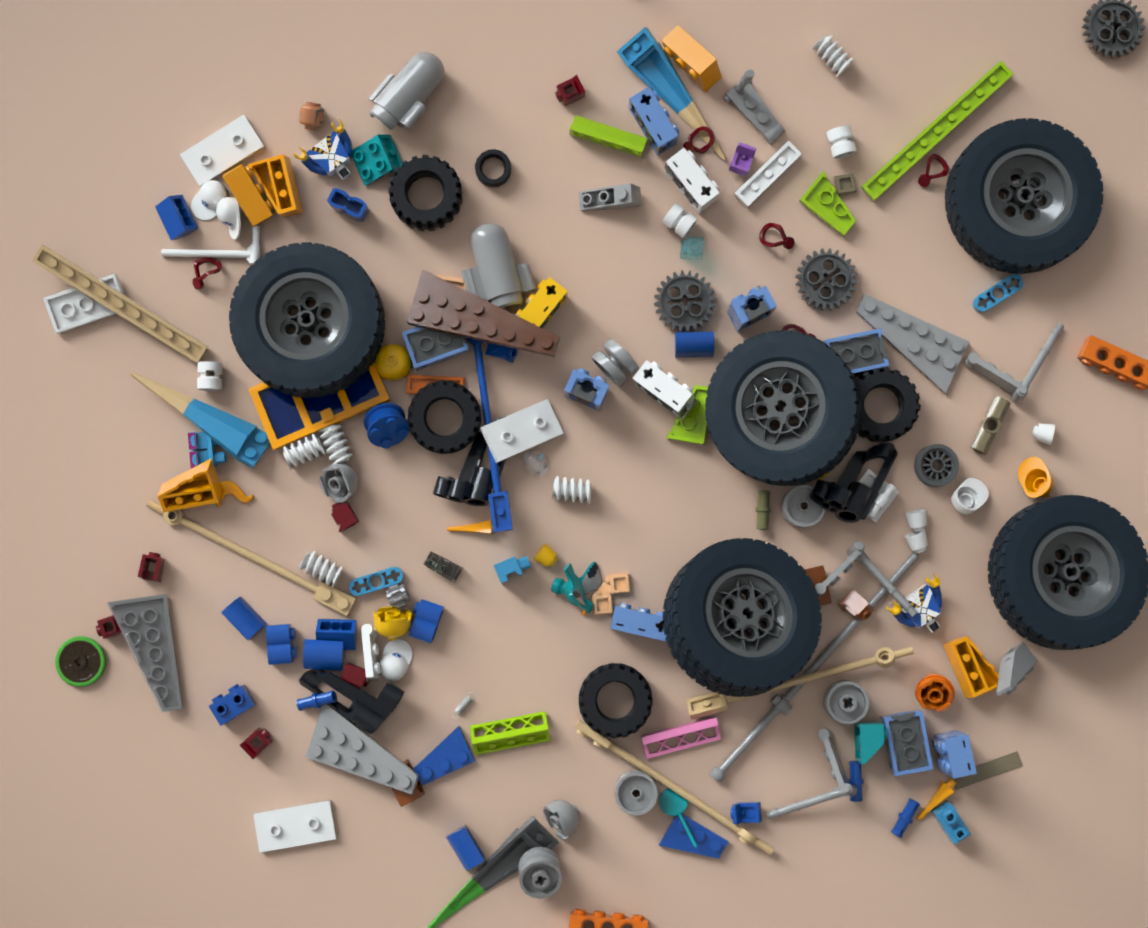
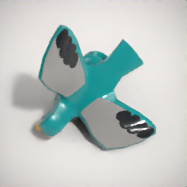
M592 562L583 576L579 578L574 573L571 563L567 564L564 572L568 582L563 578L556 577L551 586V592L556 595L564 594L569 603L583 609L581 615L583 616L594 608L593 603L585 595L601 585V575L596 562Z

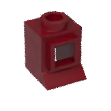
M577 75L556 86L557 91L555 95L559 103L563 102L564 106L585 97V90ZM573 87L575 92L566 95L564 90Z
M345 501L332 505L333 513L331 515L336 524L340 526L339 533L359 522L348 502Z
M149 552V555H142L138 572L139 578L161 583V574L165 561L160 557L161 554ZM150 562L156 563L154 572L148 571Z
M113 615L97 621L96 631L103 639L122 634ZM112 621L115 630L108 632L105 623Z
M346 663L341 678L357 688L367 687L370 680L366 678L365 669L351 663Z
M259 727L239 746L254 759L273 742L271 739L272 735L265 728L261 729ZM256 736L263 742L257 749L251 743Z

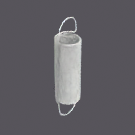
M467 695L454 712L456 711L458 715H461L473 699Z

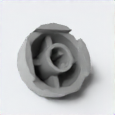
M338 463L322 470L323 473L319 479L320 486L327 497L331 496L334 499L332 501L342 503L351 498L357 491L358 477L350 466Z
M554 800L543 807L545 808L543 813L551 828L554 826L558 830L555 834L560 839H567L577 830L579 826L578 814L580 812L575 804L571 805L565 800Z

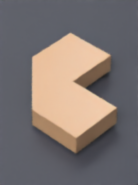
M628 573L609 575L592 595L594 615L613 613L611 594L630 592Z

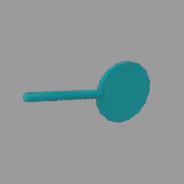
M669 788L664 790L659 798L660 809L669 816H679L693 846L697 848V843L682 815L687 808L688 801Z

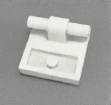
M867 469L858 482L871 488L877 475L870 469ZM884 481L867 515L874 523L878 521L899 493L894 485Z

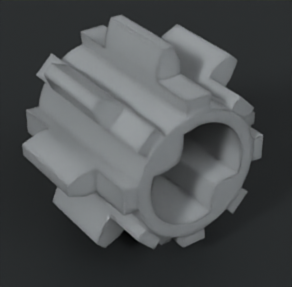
M399 584L389 587V591H386L392 608L395 606L400 608L407 605V601H410L404 584L400 586Z

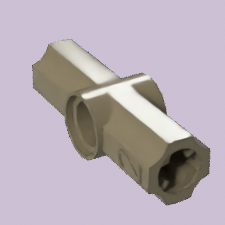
M998 396L994 397L985 418L980 423V428L970 447L971 449L983 455L987 454L1011 404L1008 400ZM988 421L994 423L993 431L987 428L986 424Z

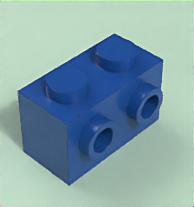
M236 684L228 689L229 694L224 697L220 694L212 699L213 703L209 705V708L220 726L257 704L246 685L239 686V684Z

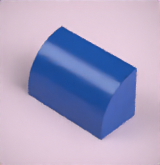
M183 195L168 196L155 206L170 240L182 238L198 229Z
M675 332V358L713 357L714 332Z
M241 596L221 612L247 641L251 640L267 625Z
M318 619L315 632L316 640L344 641V650L356 649V620Z
M305 639L303 650L304 669L343 670L345 657L344 641Z
M466 825L446 836L466 871L485 861V856Z

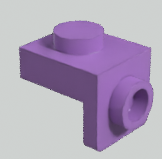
M739 142L729 171L746 177L756 148Z

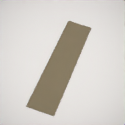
M1018 751L975 766L977 774L954 778L953 780L957 782L955 785L956 790L1023 766Z

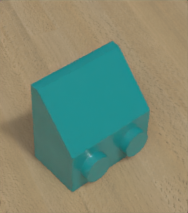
M859 721L854 723L855 761L860 764H865L883 746L884 739H887V728L878 721Z

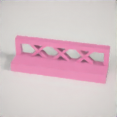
M714 716L642 735L641 739L646 758L649 759L721 739L717 717ZM714 726L716 736L708 738L702 734L706 728ZM695 732L698 734L695 742L689 743L684 740L687 733ZM676 737L680 740L676 747L671 748L665 744L668 738ZM653 742L661 744L657 752L649 753L647 744Z

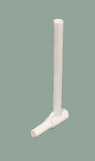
M252 226V244L247 248V251L162 249L161 255L162 257L247 258V261L254 265V262L261 256V245H259L260 226Z

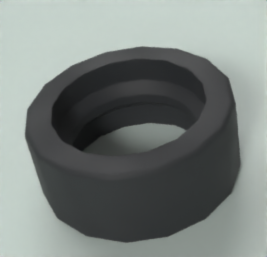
M496 149L486 150L476 160V175L485 186L499 187L505 184L511 175V163L508 156ZM495 157L503 162L505 170L501 177L489 179L483 174V163L489 158Z

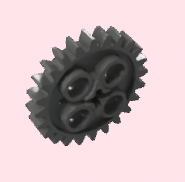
M1099 0L1097 4L1094 3L1091 9L1086 12L1088 16L1083 18V21L1086 23L1083 24L1082 28L1087 29V31L1082 35L1089 37L1085 43L1091 42L1090 49L1096 47V54L1102 51L1103 57L1109 53L1111 59L1115 54L1120 58L1123 53L1128 55L1130 50L1134 51L1136 45L1141 43L1139 38H1142L1144 34L1140 31H1143L1146 26L1140 24L1145 19L1139 18L1142 11H1135L1137 5L1130 6L1131 0L1127 3H1124V0ZM1101 14L1106 15L1108 21L1103 20ZM1120 15L1125 16L1127 22L1122 21ZM1100 33H1105L1107 35V39H1103L1100 36ZM1119 34H1124L1126 40H1122Z
M822 248L819 255L816 251H813V258L807 255L806 259L808 262L801 261L803 267L797 268V271L801 274L795 276L800 281L795 285L801 286L798 293L804 292L805 294L802 300L809 299L807 305L814 302L815 309L821 305L822 311L825 310L826 306L832 310L834 304L837 308L841 307L840 301L846 304L847 300L845 297L849 299L853 297L850 292L856 291V288L852 285L858 283L857 280L853 279L858 273H852L855 266L848 265L851 259L844 260L845 253L840 257L838 256L839 250L832 254L831 248L828 249L827 253ZM830 262L832 270L824 269L823 263ZM837 268L840 269V271L837 274H835L829 280V282L827 281L817 290H813V288L816 285H818L824 279V277H828ZM809 274H815L818 277V281L811 282L808 278ZM842 277L845 282L844 285H838L835 278ZM821 289H828L830 296L823 297L820 292Z
M681 270L680 276L673 272V278L666 276L667 283L661 281L660 284L663 288L657 287L656 289L660 293V295L654 296L655 299L659 300L654 303V306L659 307L656 310V314L662 313L659 320L666 319L665 326L672 324L671 330L677 326L679 332L682 331V328L689 332L690 327L696 331L697 324L703 327L702 321L709 322L707 315H713V312L709 309L716 307V305L711 303L716 300V297L710 296L714 289L708 290L711 283L704 284L705 277L699 280V273H696L693 277L691 276V271L685 275L683 270ZM696 287L699 293L692 296L689 294L688 289ZM677 289L680 295L676 298L672 297L669 291ZM683 297H686L687 301L702 299L701 302H688L687 306H684V303L682 302L671 305L668 304L669 301H682ZM698 306L700 313L697 315L692 314L690 307ZM677 307L682 313L680 316H674L671 313V309Z

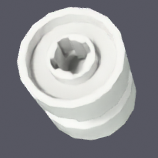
M849 125L831 129L826 133L829 143L833 145L830 148L833 159L848 157L857 152L855 141H851L853 134Z
M675 203L664 217L662 224L669 229L674 228L675 233L684 238L698 218L690 212L684 213L685 209Z
M198 362L197 373L200 374V377L197 378V389L221 391L223 380L220 378V375L223 374V363ZM206 373H214V376H206Z

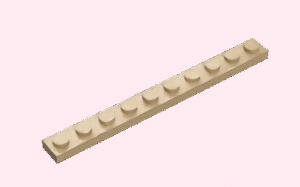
M41 244L32 259L37 265L194 362L198 363L206 352L208 346L45 245Z

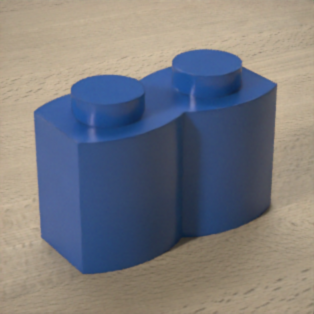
M333 188L327 199L335 211L347 213L355 221L364 222L369 212V208L363 200L357 197H350L345 191L338 188Z
M423 599L417 602L413 613H416L414 621L412 620L409 636L432 643L444 606Z
M291 624L266 626L269 665L293 663L294 658H297V649L293 647L292 639H295V628H292Z

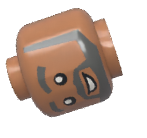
M306 102V105L301 106L299 122L305 125L304 129L316 131V127L323 126L324 108L321 107V104Z

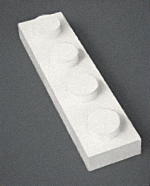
M790 141L786 142L734 195L748 208L802 153Z

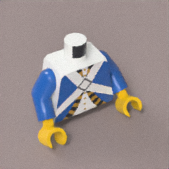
M338 119L341 123L339 127H334L333 123H331L334 132L307 152L299 147L302 151L301 156L298 157L295 153L293 155L295 158L302 160V163L313 173L321 176L328 175L329 177L337 173L342 180H345L351 175L346 166L351 162L349 157L352 155V143L346 130L343 129V122L341 119Z
M933 574L934 579L932 581L928 577L926 578L928 584L922 585L905 597L917 611L913 617L895 601H893V609L886 608L899 623L910 628H920L926 625L931 633L940 628L935 617L941 613L942 594L939 586L940 579L936 574Z

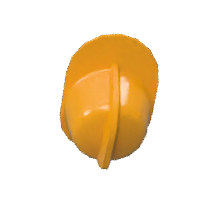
M1037 457L1025 459L1018 469V478L1026 495L1031 498L1050 497L1049 493L1052 491L1054 483L1045 463Z

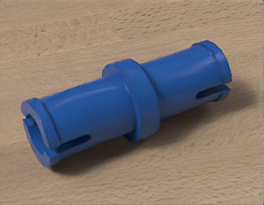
M333 690L322 694L314 693L310 697L297 699V708L299 711L313 707L316 709L321 708L322 705L337 702V695Z
M850 761V778L848 782L857 788L856 795L850 796V801L860 802L863 801L862 784L864 783L861 775V764L857 761Z
M911 798L908 799L902 813L898 814L899 818L891 833L900 838L903 837L909 823L912 824V818L920 803Z

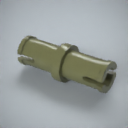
M758 491V507L756 508V529L769 530L768 521L769 513H771V508H769L770 491Z

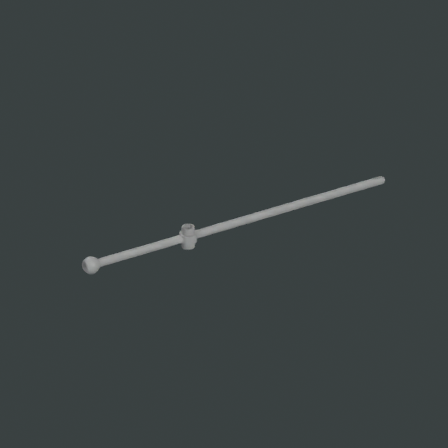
M912 553L891 576L889 581L895 585L914 564L919 555ZM884 586L869 601L872 608L888 592ZM854 618L803 675L816 672L858 626L861 620L857 621ZM805 683L792 686L782 697L776 694L770 702L774 705L771 711L720 767L713 768L710 772V776L716 782L724 780L725 772L778 713L782 712L786 715L792 709L789 701Z

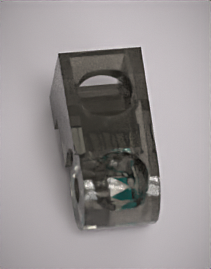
M430 551L423 564L454 583L463 569L460 565Z

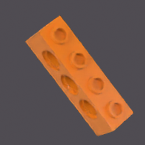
M1093 335L1086 337L1077 356L1078 359L1082 360V364L1090 367L1092 365L1096 366L1100 372L1110 375V373L1116 375V379L1125 383L1129 381L1137 389L1143 391L1148 389V360ZM1098 351L1104 354L1103 361L1098 359ZM1116 359L1121 361V369L1115 366ZM1134 367L1139 370L1138 377L1133 375L1132 370Z
M574 909V912L570 911L569 928H585L583 923L587 920H591L594 923L593 928H603V924L606 922H611L614 925L613 928H622L625 924H630L633 928H648V919H645L643 915L634 914L633 917H625L623 913L605 915L604 911H594V914L586 913L584 909Z

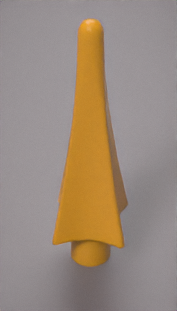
M489 520L475 524L448 527L447 531L493 534L492 521Z
M952 778L947 783L942 781L936 793L917 819L922 820L934 807L953 794L955 791L952 788L957 782Z

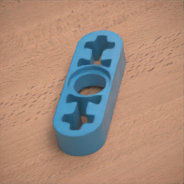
M1012 274L975 297L972 302L974 310L985 312L1019 291L1024 284L1022 277L1018 274ZM1011 279L1013 281H1018V283L1016 284L1017 288L1015 286H1012L1008 290L1006 289L1005 286L1009 285L1012 282ZM995 288L1002 290V298L994 297L993 290ZM988 297L990 298V301L984 304L985 308L978 306L979 299L983 301Z
M398 567L378 571L352 580L349 584V590L355 596L374 592L399 584L404 578V573ZM393 570L396 573H400L397 581L388 579L389 584H385L386 580L382 573L386 572V576L392 575ZM374 576H379L382 579L379 587H374L371 584V579ZM367 578L370 590H367V587H363L361 592L358 593L357 590L353 589L356 586L355 582L364 584L366 583L364 579Z

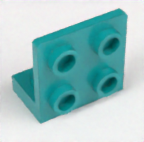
M376 135L352 150V158L364 185H369L387 173H393L397 167L401 168L403 166L391 135Z

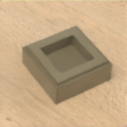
M853 173L834 176L835 188L839 196L857 192Z

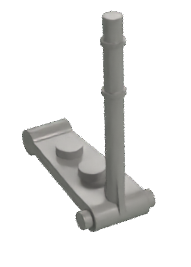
M748 70L741 77V80L725 93L723 99L726 103L732 102L764 136L766 141L771 144L785 130L751 86L754 71Z
M1057 323L1025 379L1020 383L1013 379L1011 375L998 370L992 363H986L981 360L977 353L969 354L964 362L965 367L976 370L1012 395L1011 400L1014 403H1020L1028 394L1032 380L1047 355L1050 354V350L1057 338L1060 337L1064 326Z
M862 542L854 543L847 552L849 557L826 580L813 587L817 591V598L821 597L825 593L826 587L829 584L831 586L836 584L841 579L838 575L842 571L846 574L854 566L852 562L857 560L869 569L889 591V594L904 608V611L906 610L911 617L917 613L911 603L897 590V587H894L864 552L865 546Z
M821 729L818 732V737L824 742L826 748L824 750L825 757L828 762H831V773L839 786L830 792L766 812L768 819L780 817L797 810L800 811V809L835 798L856 795L857 788L849 784L832 740L834 735L830 730Z

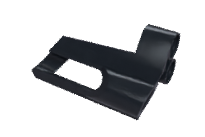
M478 432L458 480L447 476V478L438 476L433 490L434 495L472 506L489 505L488 494L494 493L491 470L480 467L487 447L482 432ZM506 459L501 462H498L500 477Z
M882 443L869 448L867 451H856L837 482L830 483L824 480H817L810 494L811 500L825 510L835 513V517L840 521L855 523L860 519L865 520L898 455L894 444ZM875 458L885 460L871 488L863 483L856 482L867 461Z
M316 669L306 671L299 679L300 684L313 693H324L316 687L319 683L324 682L350 699L352 704L349 709L338 701L329 704L334 706L345 718L370 734L374 733L394 711L405 691L393 683L387 682L378 698H375L331 672L324 673Z

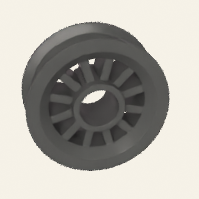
M933 444L923 448L917 454L914 461L916 476L922 483L931 487H940L954 480L959 470L957 455L951 448L942 444ZM934 460L938 461L941 465L939 471L934 470L932 467Z

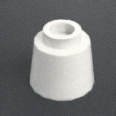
M1039 423L1038 426H1034L1032 437H1035L1036 441L1051 445L1055 424Z
M927 509L913 510L905 513L909 527L913 528V531L925 530V526H927Z
M925 530L914 531L905 536L910 549L915 551V553L927 550L928 542Z

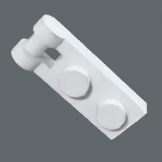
M364 624L361 632L366 678L371 681L379 680L378 674L381 673L380 664L377 662L379 648L377 643H375V637H377L378 633L372 625Z

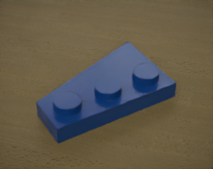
M460 726L414 767L415 772L419 775L418 779L422 786L475 761Z
M682 814L697 843V848L693 846L679 816L674 817L658 844L663 847L719 859L728 844V840Z

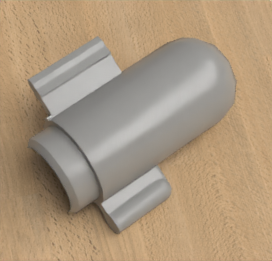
M419 52L407 62L396 77L389 74L369 97L375 103L374 107L370 110L371 117H376L389 130L393 129L396 125L400 127L405 126L407 129H410L426 109L424 102L443 80L445 73L441 60L432 53Z
M486 223L477 227L471 235V247L477 267L461 271L466 290L500 308L523 304L522 293L536 290L530 266L527 263L515 264L509 239L503 227L495 223Z

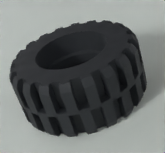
M422 155V158L417 156L411 157V161L407 162L405 160L402 162L403 166L401 168H396L394 177L390 179L391 186L388 192L390 203L399 219L403 223L405 222L408 227L412 229L415 227L418 231H424V229L435 231L437 227L441 229L445 227V223H451L454 220V215L460 211L459 207L462 204L463 191L459 177L454 168H451L445 160L441 161L439 157L433 156V158H430L428 155ZM423 177L437 179L442 184L444 190L442 201L436 207L428 210L415 208L408 198L410 186L416 180Z
M876 368L865 372L856 379L862 402V417L858 432L860 437L867 438L872 442L879 441L882 443L895 440L911 430L914 422L919 417L917 414L920 411L921 404H918L920 396L919 393L916 394V386L914 383L911 384L909 382L910 378L908 376L901 375L898 370L892 371L890 368ZM883 387L891 390L899 401V412L888 423L873 421L865 411V398L875 388Z
M444 380L429 383L424 388H421L411 400L407 418L409 430L417 443L429 451L439 454L458 452L472 443L479 432L481 424L480 406L474 395L461 384ZM442 399L455 402L463 414L460 428L455 433L447 436L434 433L429 428L426 419L429 407L434 402Z
M608 663L597 667L584 679L579 692V709L583 720L590 729L604 737L624 738L632 733H636L639 731V728L645 725L653 706L651 688L644 676L635 668L622 663ZM608 683H623L633 693V707L622 718H609L598 707V693Z

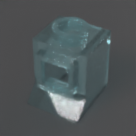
M688 236L687 239L681 240L680 259L701 260L703 257L704 237Z

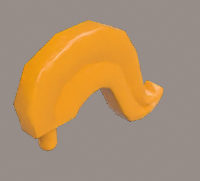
M233 481L220 482L223 490L220 501L224 500L228 494H232L242 503H248L254 497L252 494L246 496ZM220 501L217 503L218 507H221Z

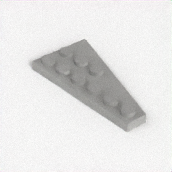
M864 294L856 313L872 328H881L882 337L889 341L900 354L945 394L969 341Z
M166 594L107 602L161 712L182 709Z
M330 704L322 705L306 754L307 758L408 794H414L419 778L415 771L402 761H399L391 752L380 746L377 741L337 712Z

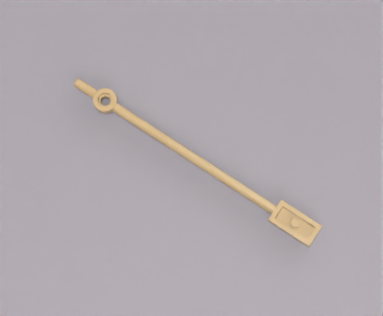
M149 500L146 504L147 507L162 514L167 524L173 526L182 524L315 593L313 599L346 616L349 615L356 598L335 587L332 588L331 585H326L323 581L318 586L185 518L181 509L163 512L161 505L152 500ZM172 512L176 515L174 519L170 518Z
M886 647L880 648L876 651L874 657L791 678L766 693L874 664L882 668H888L894 664L895 659L912 655L914 650L913 647L897 651ZM717 691L687 699L686 704L692 720L728 710L727 703L754 696H724L718 694Z
M578 720L575 724L576 732L584 738L587 736L594 739L592 743L602 749L604 746L736 832L740 835L738 839L746 845L752 843L769 855L773 852V847L738 824H733L732 820L622 749L607 737L601 736L596 731L594 732L586 723Z

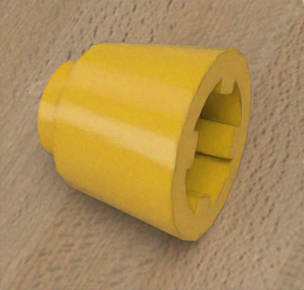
M544 543L533 560L545 567H552L558 558L556 557L557 553L547 543Z

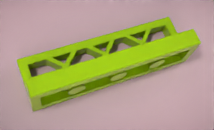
M575 115L573 124H571L569 129L572 136L640 158L647 142L645 137Z
M545 711L470 726L475 756L551 741ZM543 718V724L536 726L532 724L534 720ZM516 723L524 724L520 729L513 728ZM500 726L505 728L503 732L500 733L494 731L497 727ZM475 731H486L483 736L475 737Z

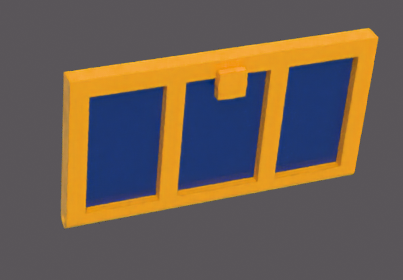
M374 363L372 366H369L370 369L364 376L361 375L357 382L350 384V387L324 397H294L274 390L264 382L249 388V393L272 449L276 451L283 448V446L290 445V443L315 434L323 428L336 425L379 404L391 401Z

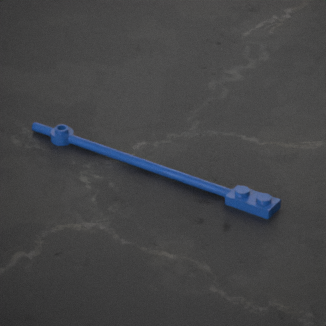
M467 338L469 343L474 346L484 425L492 423L481 348L483 341ZM488 447L494 493L488 494L493 532L513 530L508 492H502L498 463L495 462Z

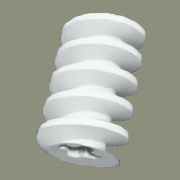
M834 35L825 36L812 49L819 48L817 55L824 54L822 61L828 60L826 64L828 67L834 65L831 71H838L836 77H839L851 66L853 58L846 59L848 52L841 53L844 47H836L839 42L838 40L831 42Z
M331 425L318 431L324 432L320 438L327 439L323 446H330L326 453L332 454L329 460L335 461L333 464L347 463L350 461L349 458L353 456V453L346 452L351 447L343 445L348 441L347 439H341L345 432H338L342 425Z
M311 434V441L304 437V444L297 440V447L290 443V450L283 446V454L290 469H292V464L298 467L299 461L305 464L306 458L312 461L313 454L319 458L320 451L326 455L325 448L319 437L317 438L314 434Z
M556 476L553 484L552 499L556 495L557 500L560 501L561 497L564 496L567 502L571 496L572 501L575 502L577 497H579L580 503H583L585 498H587V502L590 504L592 485H590L589 479L583 484L582 479L579 478L576 484L574 478H571L568 483L566 477L560 482L559 476Z
M315 550L311 554L308 552L303 558L299 570H303L306 567V574L312 572L313 578L319 575V581L322 582L326 579V585H330L333 582V588L342 574L343 566L336 569V562L329 565V558L323 562L322 554L319 557H315Z

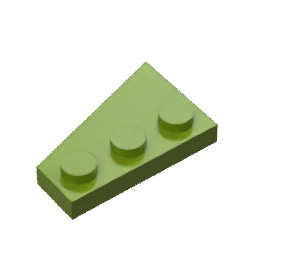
M824 171L799 200L801 204L841 236H844L856 222L845 203L842 202L834 186L829 182Z
M694 386L692 392L695 394V405L683 420L677 417L671 432L666 437L667 439L705 445L708 429L705 402L708 387Z

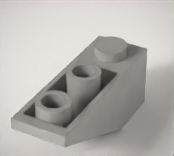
M631 183L579 192L581 211L624 209L641 206L640 187Z
M1024 642L1011 648L1001 658L996 691L998 696L1004 693L1008 695L1017 689L1015 685L1025 680L1024 675L1029 674L1034 669L1032 666L1038 661Z

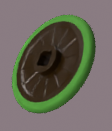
M84 636L73 637L65 641L58 649L55 658L58 675L63 681L76 687H84L96 682L102 675L106 664L102 647L95 640ZM79 658L84 661L82 665L77 662Z

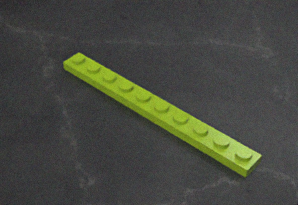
M1002 61L998 62L862 185L861 189L874 202L1014 75Z

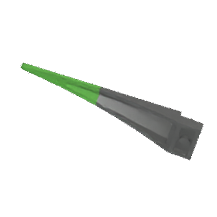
M532 816L520 828L517 827L429 924L428 928H435L470 901L519 871V860L526 851L535 847H545L552 850L559 843L558 840Z

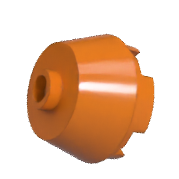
M930 673L924 676L915 689V696L920 705L926 710H937V712L948 708L955 695L952 683L938 673Z

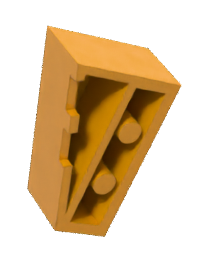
M677 26L661 40L669 58L672 57L677 65L705 93L722 78L716 58L681 27Z
M281 154L247 164L279 215L287 218L303 213L289 157Z
M241 163L224 173L222 177L252 226H255L272 216L271 210L274 208L268 199L264 200L261 195L264 192L259 183L255 184L251 178L254 175L248 166L245 167Z
M212 458L161 485L158 499L163 512L219 503L223 490Z
M968 636L958 637L943 644L965 698H974L997 688L999 674L995 671L994 666L989 664L983 657L982 652Z

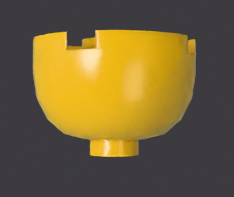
M387 344L382 346L376 355L374 366L383 379L398 382L407 377V374L409 375L412 368V360L404 346Z
M391 606L378 608L377 613L373 612L374 627L377 633L391 641L404 636L409 631L412 623V612L409 609L404 608V611H398L399 608L397 606L393 608Z

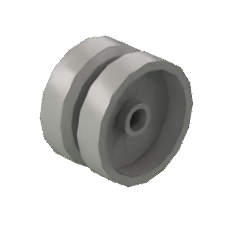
M610 338L603 345L609 357L604 352L598 350L591 359L611 381L621 387L627 381L623 371L633 375L639 369V366L623 347Z
M799 485L784 495L781 502V512L785 520L792 526L798 528L810 527L823 518L825 509L810 498L813 486ZM802 503H806V510L801 509Z
M840 680L827 688L823 698V705L825 711L832 719L842 724H853L865 717L869 709V698L862 686L852 681ZM844 698L848 699V704H847V705H844V704H845V703L843 702V699H844Z
M636 769L622 774L617 780L614 790L616 802L621 810L635 816L650 811L654 807L658 796L657 787L652 777ZM639 790L640 795L633 796L632 792Z
M535 847L529 849L521 856L518 870L520 887L524 893L539 899L555 894L562 883L561 863L558 855L549 848Z

